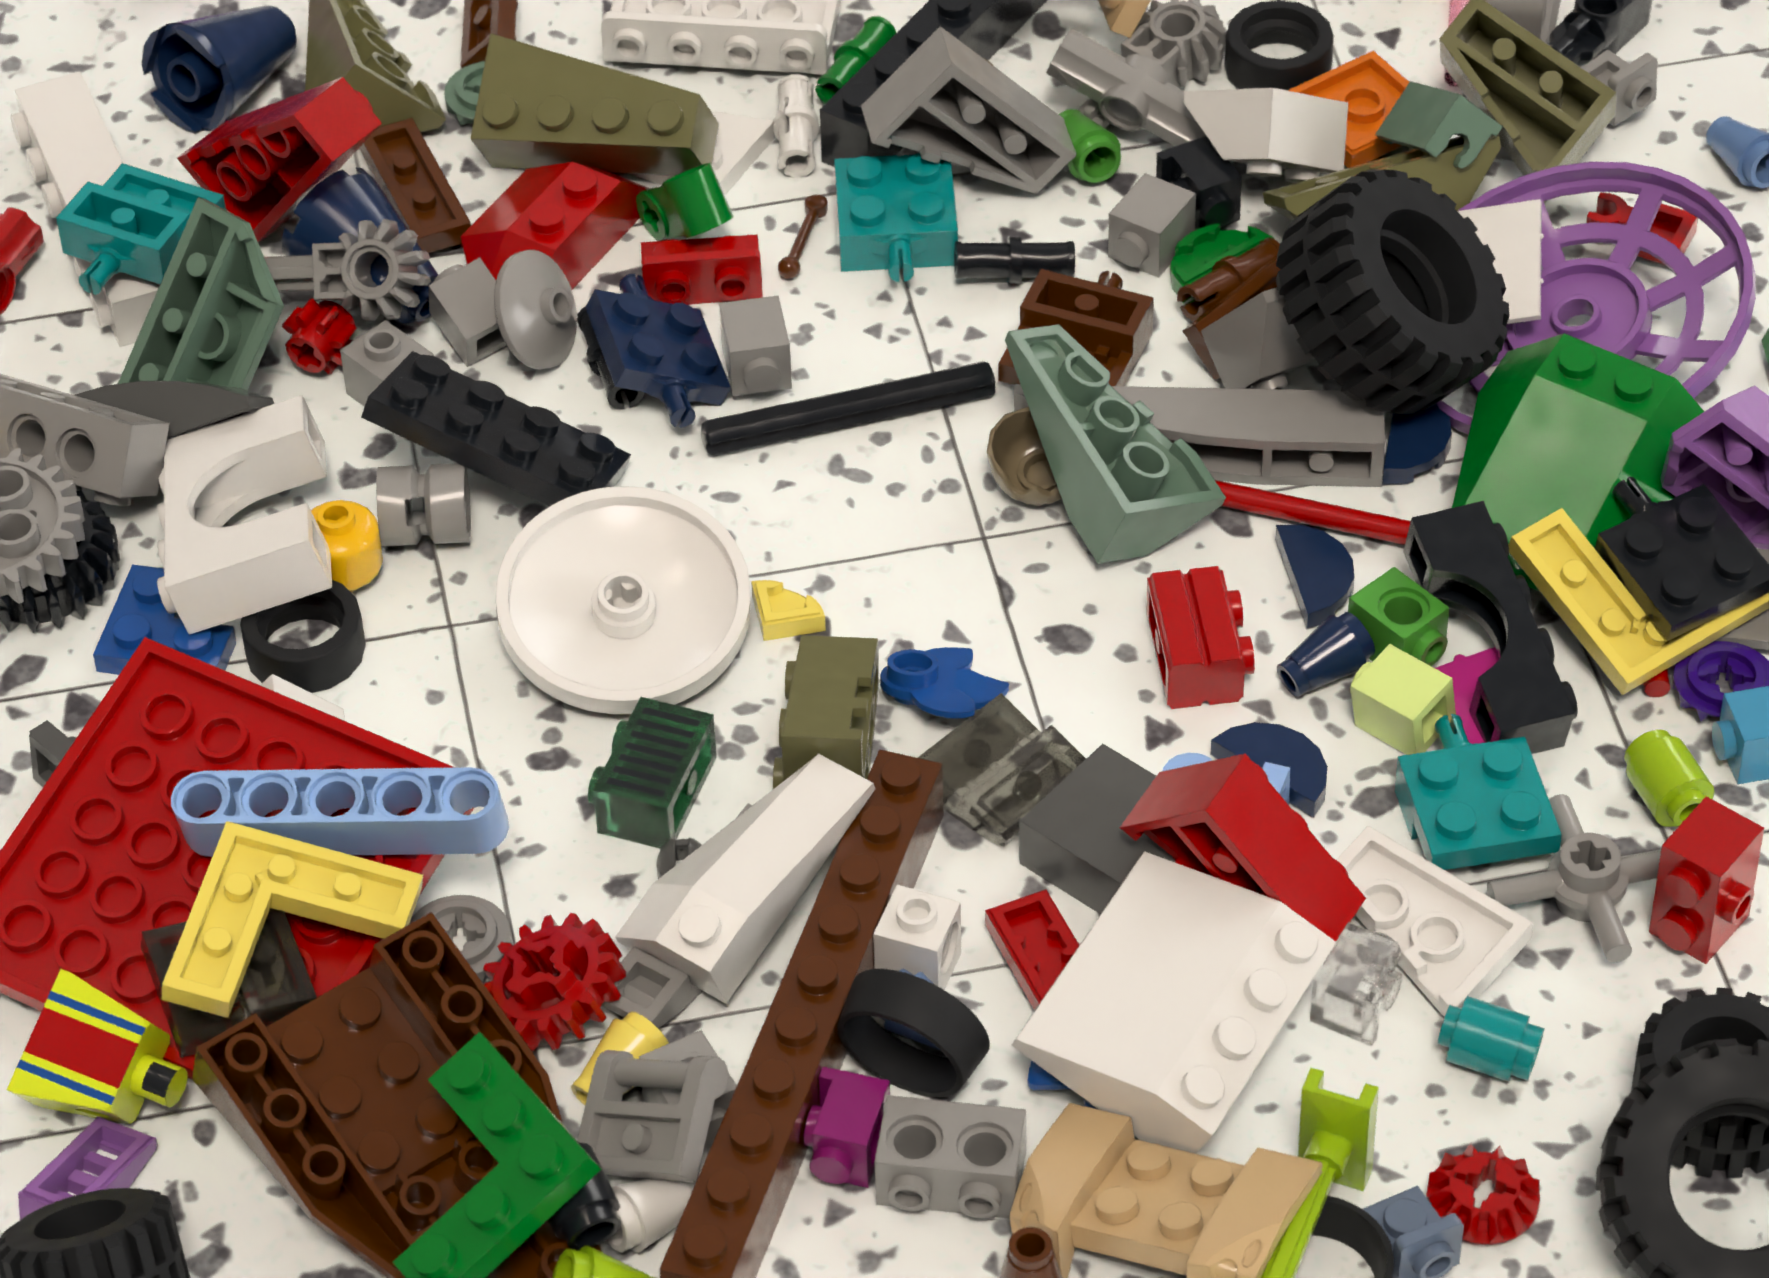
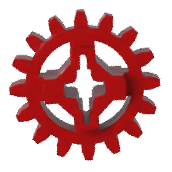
M570 913L563 924L558 926L553 917L547 915L544 916L540 930L532 932L529 927L523 925L519 928L520 941L514 945L501 942L497 947L504 956L500 962L485 963L483 967L484 972L491 980L484 983V986L532 1052L539 1045L541 1039H545L552 1050L559 1049L562 1036L569 1032L575 1038L581 1040L585 1037L583 1024L589 1019L603 1023L607 1017L600 1007L604 1002L619 1001L621 993L614 982L626 977V971L619 962V959L622 957L620 950L609 933H604L596 920L591 919L583 924L576 913Z

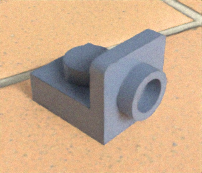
M1418 1185L1363 1208L1381 1225L1389 1238L1394 1255L1392 1278H1441L1453 1266L1460 1264L1463 1223L1455 1213L1441 1218Z

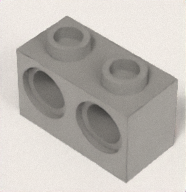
M887 1095L875 1158L876 1204L895 1206L905 1211L924 1209L962 1213L979 1219L991 1217L1010 1219L1009 1215L1025 1164L1026 1109Z

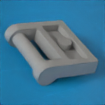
M603 1051L597 1057L577 1141L592 1146L605 1175L696 1183L715 1099L722 1096L728 1085L729 1074L724 1060L714 1056H696L690 1062L635 1059L628 1051ZM632 1086L682 1090L678 1105L622 1101V1096Z

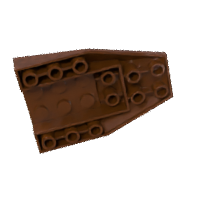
M432 912L374 944L368 969L266 1027L257 1013L196 1047L192 1079L310 1220L387 1278H405L393 1261L499 1164L428 1081L440 1067L479 1031L494 1045L563 1124L548 1073ZM547 1220L486 1278H552L558 1259L566 1249L570 1248L566 1240L555 1236ZM600 1244L595 1247H592L602 1252Z

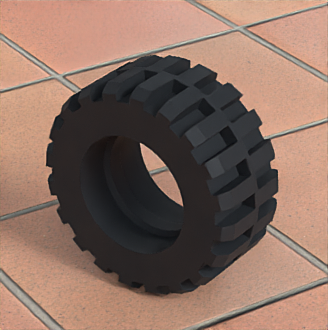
M1371 169L1362 171L1356 176L1350 177L1290 222L1284 232L1282 243H1280L1276 267L1281 270L1278 271L1276 284L1278 294L1285 298L1286 303L1282 310L1288 325L1294 324L1300 336L1297 342L1305 354L1309 352L1319 363L1317 369L1327 380H1336L1342 386L1341 392L1351 399L1366 400V407L1378 411H1390L1396 414H1414L1418 410L1425 411L1491 367L1496 361L1498 353L1502 351L1508 331L1506 326L1509 320V303L1503 301L1502 296L1505 293L1506 286L1502 274L1496 273L1493 266L1495 257L1488 244L1483 245L1475 232L1478 228L1470 218H1463L1455 209L1456 203L1445 193L1436 194L1432 191V184L1418 177H1410L1408 179L1406 172L1397 170Z
M1736 1038L1714 1040L1710 1047L1696 1050L1694 1046L1673 1054L1670 1061L1661 1067L1655 1066L1639 1080L1633 1091L1623 1101L1608 1127L1601 1145L1603 1150L1600 1164L1596 1169V1190L1600 1191L1602 1207L1598 1212L1604 1232L1610 1231L1617 1246L1614 1254L1625 1270L1631 1267L1640 1278H1769V1244L1754 1249L1738 1250L1724 1248L1707 1241L1691 1229L1683 1220L1675 1207L1670 1190V1168L1674 1153L1682 1139L1698 1125L1716 1117L1738 1115L1758 1120L1769 1126V1042L1757 1040L1754 1046L1738 1045Z

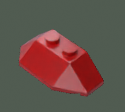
M576 162L527 168L461 235L466 265L481 258L492 276L497 280L502 265L511 255L520 251L536 250L548 255L558 264L573 290L640 219L636 198L640 192L650 188L611 172Z

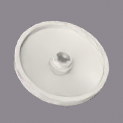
M634 486L598 488L581 492L551 505L534 517L517 534L502 559L496 582L495 602L498 628L503 644L517 668L528 680L553 698L568 705L598 713L637 714L642 713L644 707L659 710L696 695L713 683L731 664L741 648L749 626L751 612L750 578L743 554L736 541L727 529L706 510L682 497L651 488Z

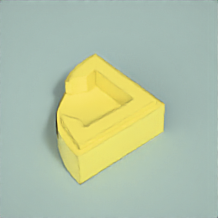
M751 581L752 598L763 641L826 631L825 614L820 604L812 596L806 595L804 597L799 593L784 589L783 583L779 581Z

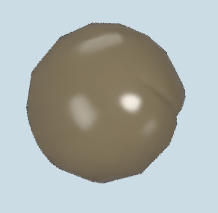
M1029 407L1005 414L990 430L986 451L992 475L997 485L1011 498L1026 504L1041 506L1043 504H1052L1062 499Z

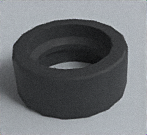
M1272 0L1258 2L1242 9L1230 20L1226 32L1225 69L1229 80L1238 89L1277 88L1289 90L1332 69L1334 34L1330 22L1319 11L1300 2ZM1285 43L1302 48L1307 53L1293 58L1277 59L1264 57L1250 49L1262 44Z
M332 580V588L242 617L240 622L245 655L250 672L261 683L271 674H274L308 692L314 693L330 689L346 680L362 662L366 643L357 599L342 583ZM305 619L323 620L339 628L332 638L317 646L304 649L282 648L267 641L274 631L284 625Z

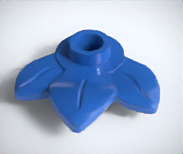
M942 647L926 651L915 649L901 650L889 656L887 666L883 668L880 674L882 690L892 696L897 702L905 705H916L922 711L944 718L961 719L974 716L975 709L993 706L1009 691L1008 682L979 674L970 669L973 662V650L970 648Z

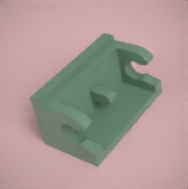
M1410 81L1375 135L1387 144L1392 145L1396 143L1410 147L1409 151L1413 149L1420 150L1435 158L1448 146L1449 139L1453 135L1461 136L1464 138V147L1456 155L1453 165L1464 168L1475 160L1491 135L1497 136L1503 126L1461 94Z

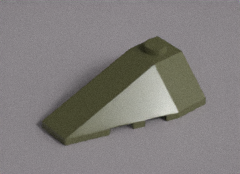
M309 0L305 91L344 77L354 90L359 91L368 99L374 114L382 122L379 127L413 118L420 132L438 129L442 126L446 118L435 93L428 84L419 80L415 85L406 73L413 64L405 54L396 51L384 39L388 31L364 0Z

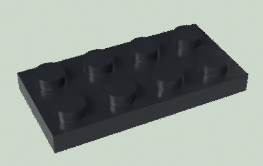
M414 351L368 396L361 418L549 507L581 492L614 487L624 475L632 455L615 447V444L603 435L583 432L560 421L559 417L548 409L536 406L530 407L505 395L504 391L493 383L480 380L475 381L450 369L449 365L438 357L420 355Z

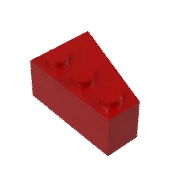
M1246 753L1159 772L1119 827L1135 841L1144 833L1175 858L1173 861L1175 863L1281 901L1335 942L1338 941L1366 899L1348 877L1345 867L1339 861L1332 858L1309 830L1305 819L1299 813L1292 810L1268 781L1265 771L1253 762Z

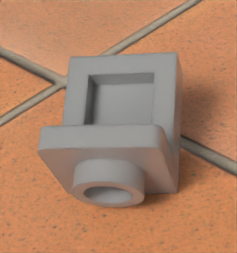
M1607 50L1581 67L1616 92V115L1610 122L1613 126L1618 125L1636 112L1643 111L1651 102L1656 100L1658 60L1651 54L1645 53L1629 64Z

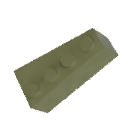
M490 33L470 139L489 164L495 168L527 169L576 162L612 173L678 175L681 172L705 163H711L712 165L719 123L698 93Z

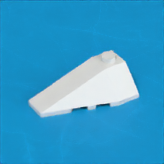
M821 754L816 755L656 880L615 936L617 942L630 950L634 946L689 975L692 985L727 1004L875 791L874 783Z

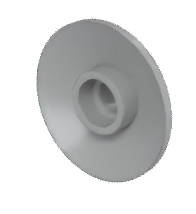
M525 250L511 255L502 265L495 284V314L501 335L512 354L524 365L537 370L556 367L569 355L576 336L577 312L570 284L558 264L540 251Z

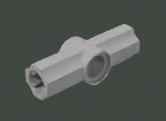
M1073 28L1068 31L1054 55L1046 74L1098 102V108L1108 122L1125 131L1135 132L1144 128L1174 146L1206 136L1183 103L1184 91L1169 83L1170 78L1166 70L1159 63L1139 54L1128 55L1124 58Z

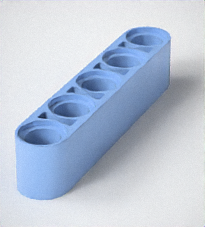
M472 767L200 771L182 778L174 787L171 795V808L189 847L199 855L213 857L226 821L349 855L479 854L489 852L498 847L506 838L509 829L508 816L497 782L488 772ZM412 807L417 808L415 811L408 815H397L404 809ZM484 807L483 810L476 814L464 815L471 808ZM350 808L348 812L340 816H331L339 809ZM283 809L282 812L275 816L265 817L266 814L273 810ZM217 810L208 817L199 818L200 815L207 811Z

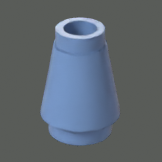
M1728 116L1716 119L1707 131L1706 141L1708 145L1714 149L1743 185L1758 188L1769 187V133L1733 120Z

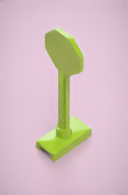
M1310 1067L1301 1092L1298 1157L1322 1162V1173L1285 1230L1261 1278H1295L1333 1183L1364 1192L1373 1170L1379 1087L1365 1083L1359 1099L1323 1089L1324 1071Z

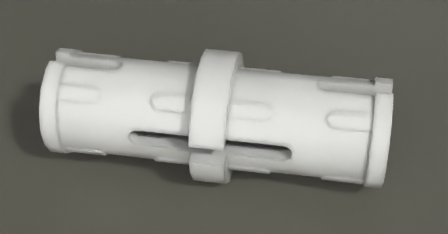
M791 74L780 80L778 84L779 110L774 117V134L780 144L778 166L780 170L785 168L784 174L793 178L807 176L813 171L815 167L813 142L819 133V118L815 111H813L814 85L812 82L808 84L809 78L800 74Z

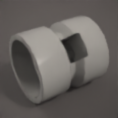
M458 463L431 464L425 474H419L413 465L377 468V517L382 546L417 545L423 535H429L434 544L470 542L471 507L467 467ZM424 497L425 512L412 511L411 499Z

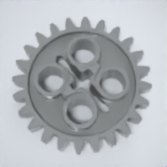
M18 447L12 450L6 458L0 457V597L9 595L20 604L24 602L23 588L30 586L44 592L47 590L45 574L63 577L66 574L63 559L72 560L78 558L76 542L85 540L82 524L85 518L81 498L77 496L75 482L73 479L64 480L62 467L56 465L46 469L44 455L41 454L32 457L25 463L22 450Z

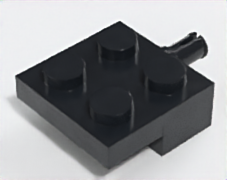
M1627 477V481L1623 479L1614 487L1612 491L1613 496L1619 500L1631 517L1599 533L1595 550L1667 641L1769 593L1768 562L1704 484L1669 501L1658 503L1651 501L1634 477Z

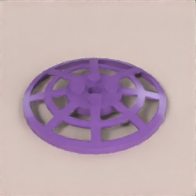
M1584 162L1555 166L1521 176L1489 190L1458 210L1541 199L1542 203L1541 233L1544 235V238L1541 239V264L1543 267L1541 278L1544 282L1541 284V320L1507 324V341H1504L1502 351L1498 353L1497 359L1491 367L1498 365L1510 350L1565 333L1630 360L1636 355L1664 359L1654 370L1669 376L1678 369L1683 361L1706 362L1682 384L1688 393L1695 398L1718 377L1733 358L1749 328L1756 300V278L1745 234L1732 213L1712 193L1685 177L1657 167L1627 162ZM1588 192H1625L1639 195L1626 225L1590 222L1554 229L1543 202L1561 196ZM1662 201L1679 206L1702 220L1721 239L1725 247L1693 266L1689 258L1674 244L1658 234L1650 232ZM1585 243L1616 244L1608 260L1579 258L1566 261L1562 251L1563 247ZM1641 250L1662 261L1675 274V277L1645 290L1641 280L1630 268ZM1735 267L1739 286V306L1736 317L1723 341L1697 340L1704 318V293L1702 286ZM1685 296L1686 316L1679 338L1651 334L1652 312ZM1577 315H1589L1591 317L1589 321L1580 326L1571 327L1564 325L1570 318ZM1483 372L1469 381V384L1479 393L1489 378ZM1442 400L1439 401L1437 405L1441 411L1450 417L1451 426L1469 435L1472 417L1458 412Z

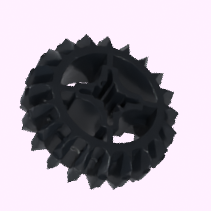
M82 490L76 491L77 496L81 498L85 521L82 522L85 540L76 542L78 558L72 560L63 559L66 572L63 577L49 574L44 575L46 591L41 592L27 586L22 589L24 602L20 604L9 595L0 597V620L8 632L12 631L20 623L27 624L34 633L40 623L53 622L60 628L62 618L72 615L83 619L85 604L102 605L104 591L114 588L115 571L119 570L118 562L120 561L116 529L111 524L110 517H107L106 513L102 510L100 503L89 502Z

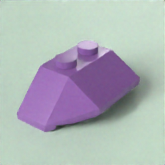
M1754 385L1721 400L1672 433L1661 474V484L1664 489L1675 497L1704 484L1751 543L1758 549H1769V396Z

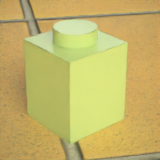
M1391 644L1373 662L1363 664L1356 672L1350 685L1355 726L1406 755L1426 752L1439 737L1435 730L1436 721L1447 715L1449 722H1451V714H1456L1452 677Z

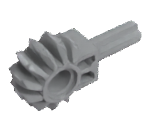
M1152 0L1148 12H1144L1131 38L1128 37L1121 43V55L1126 58L1128 55L1139 54L1155 60L1166 70L1170 78L1169 83L1184 89L1188 80L1195 78L1206 82L1210 70L1221 69L1227 31L1223 27V20H1220L1215 5L1202 6L1199 0H1171L1164 4ZM1091 98L1078 108L1082 114L1103 128L1111 124L1101 114L1098 102Z
M384 219L378 228L372 221H360L357 228L358 237L351 233H342L338 236L340 243L312 244V255L264 258L278 292L314 291V299L342 300L341 305L344 309L354 310L360 307L362 319L375 321L380 313L388 320L399 319L401 304L412 308L420 304L418 295L412 288L414 285L428 286L431 282L430 277L426 274L417 273V266L425 264L430 256L427 251H412L418 238L414 231L405 230L399 233L396 221ZM382 254L387 260L389 272L386 280L377 286L371 278L370 267L373 260Z

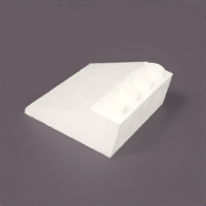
M1144 851L1011 1046L1097 1109L1131 1117L1134 1136L1141 1141L1196 1154L1216 1132L1336 942L1281 901Z

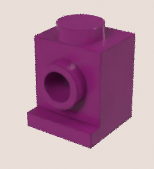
M823 1066L819 1075L820 1106L813 1105L811 1107L804 1132V1145L813 1147V1156L809 1168L815 1177L831 1184L847 1183L868 1188L875 1170V1158L887 1095H890V1081Z

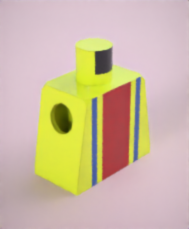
M60 969L6 1090L41 1108L92 1118L101 1117L123 1124H132L136 1120L145 1098L167 1107L176 1105L186 1088L188 1073L185 1068L162 1060L170 1044V1034L71 972Z

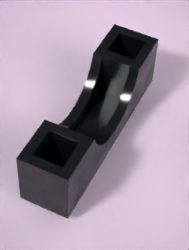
M1484 501L1412 517L1403 553L1415 582L1449 608L1458 610L1477 621L1487 631L1497 650L1498 661L1478 677L1469 708L1482 739L1486 743L1526 737L1532 754L1563 747L1572 721L1578 714L1575 693L1569 682H1561L1553 664L1554 648L1551 637L1544 627H1537L1531 613L1532 601L1528 584L1522 575H1515L1508 559L1509 545L1504 528L1499 522H1492Z

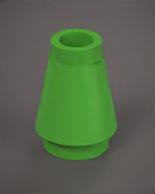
M1068 109L1061 112L1059 115L1064 118L1076 152V156L1067 164L1071 174L1077 179L1091 183H1099L1109 179L1117 171L1121 162V146L1118 138L1079 110Z

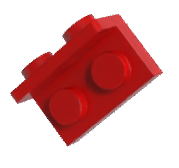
M758 234L641 242L642 276L648 295L655 301L689 305L763 298Z

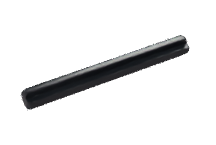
M982 361L705 420L701 424L702 442L708 455L717 456L987 398L995 394V376L990 364Z

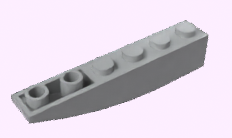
M1014 384V411L1028 407L1021 384ZM1112 386L1131 405L1141 400L1154 413L1150 422L1172 443L1182 438L1196 451L1214 480L1258 485L1382 487L1385 451L1384 411L1366 407V400H1353L1341 392V390Z

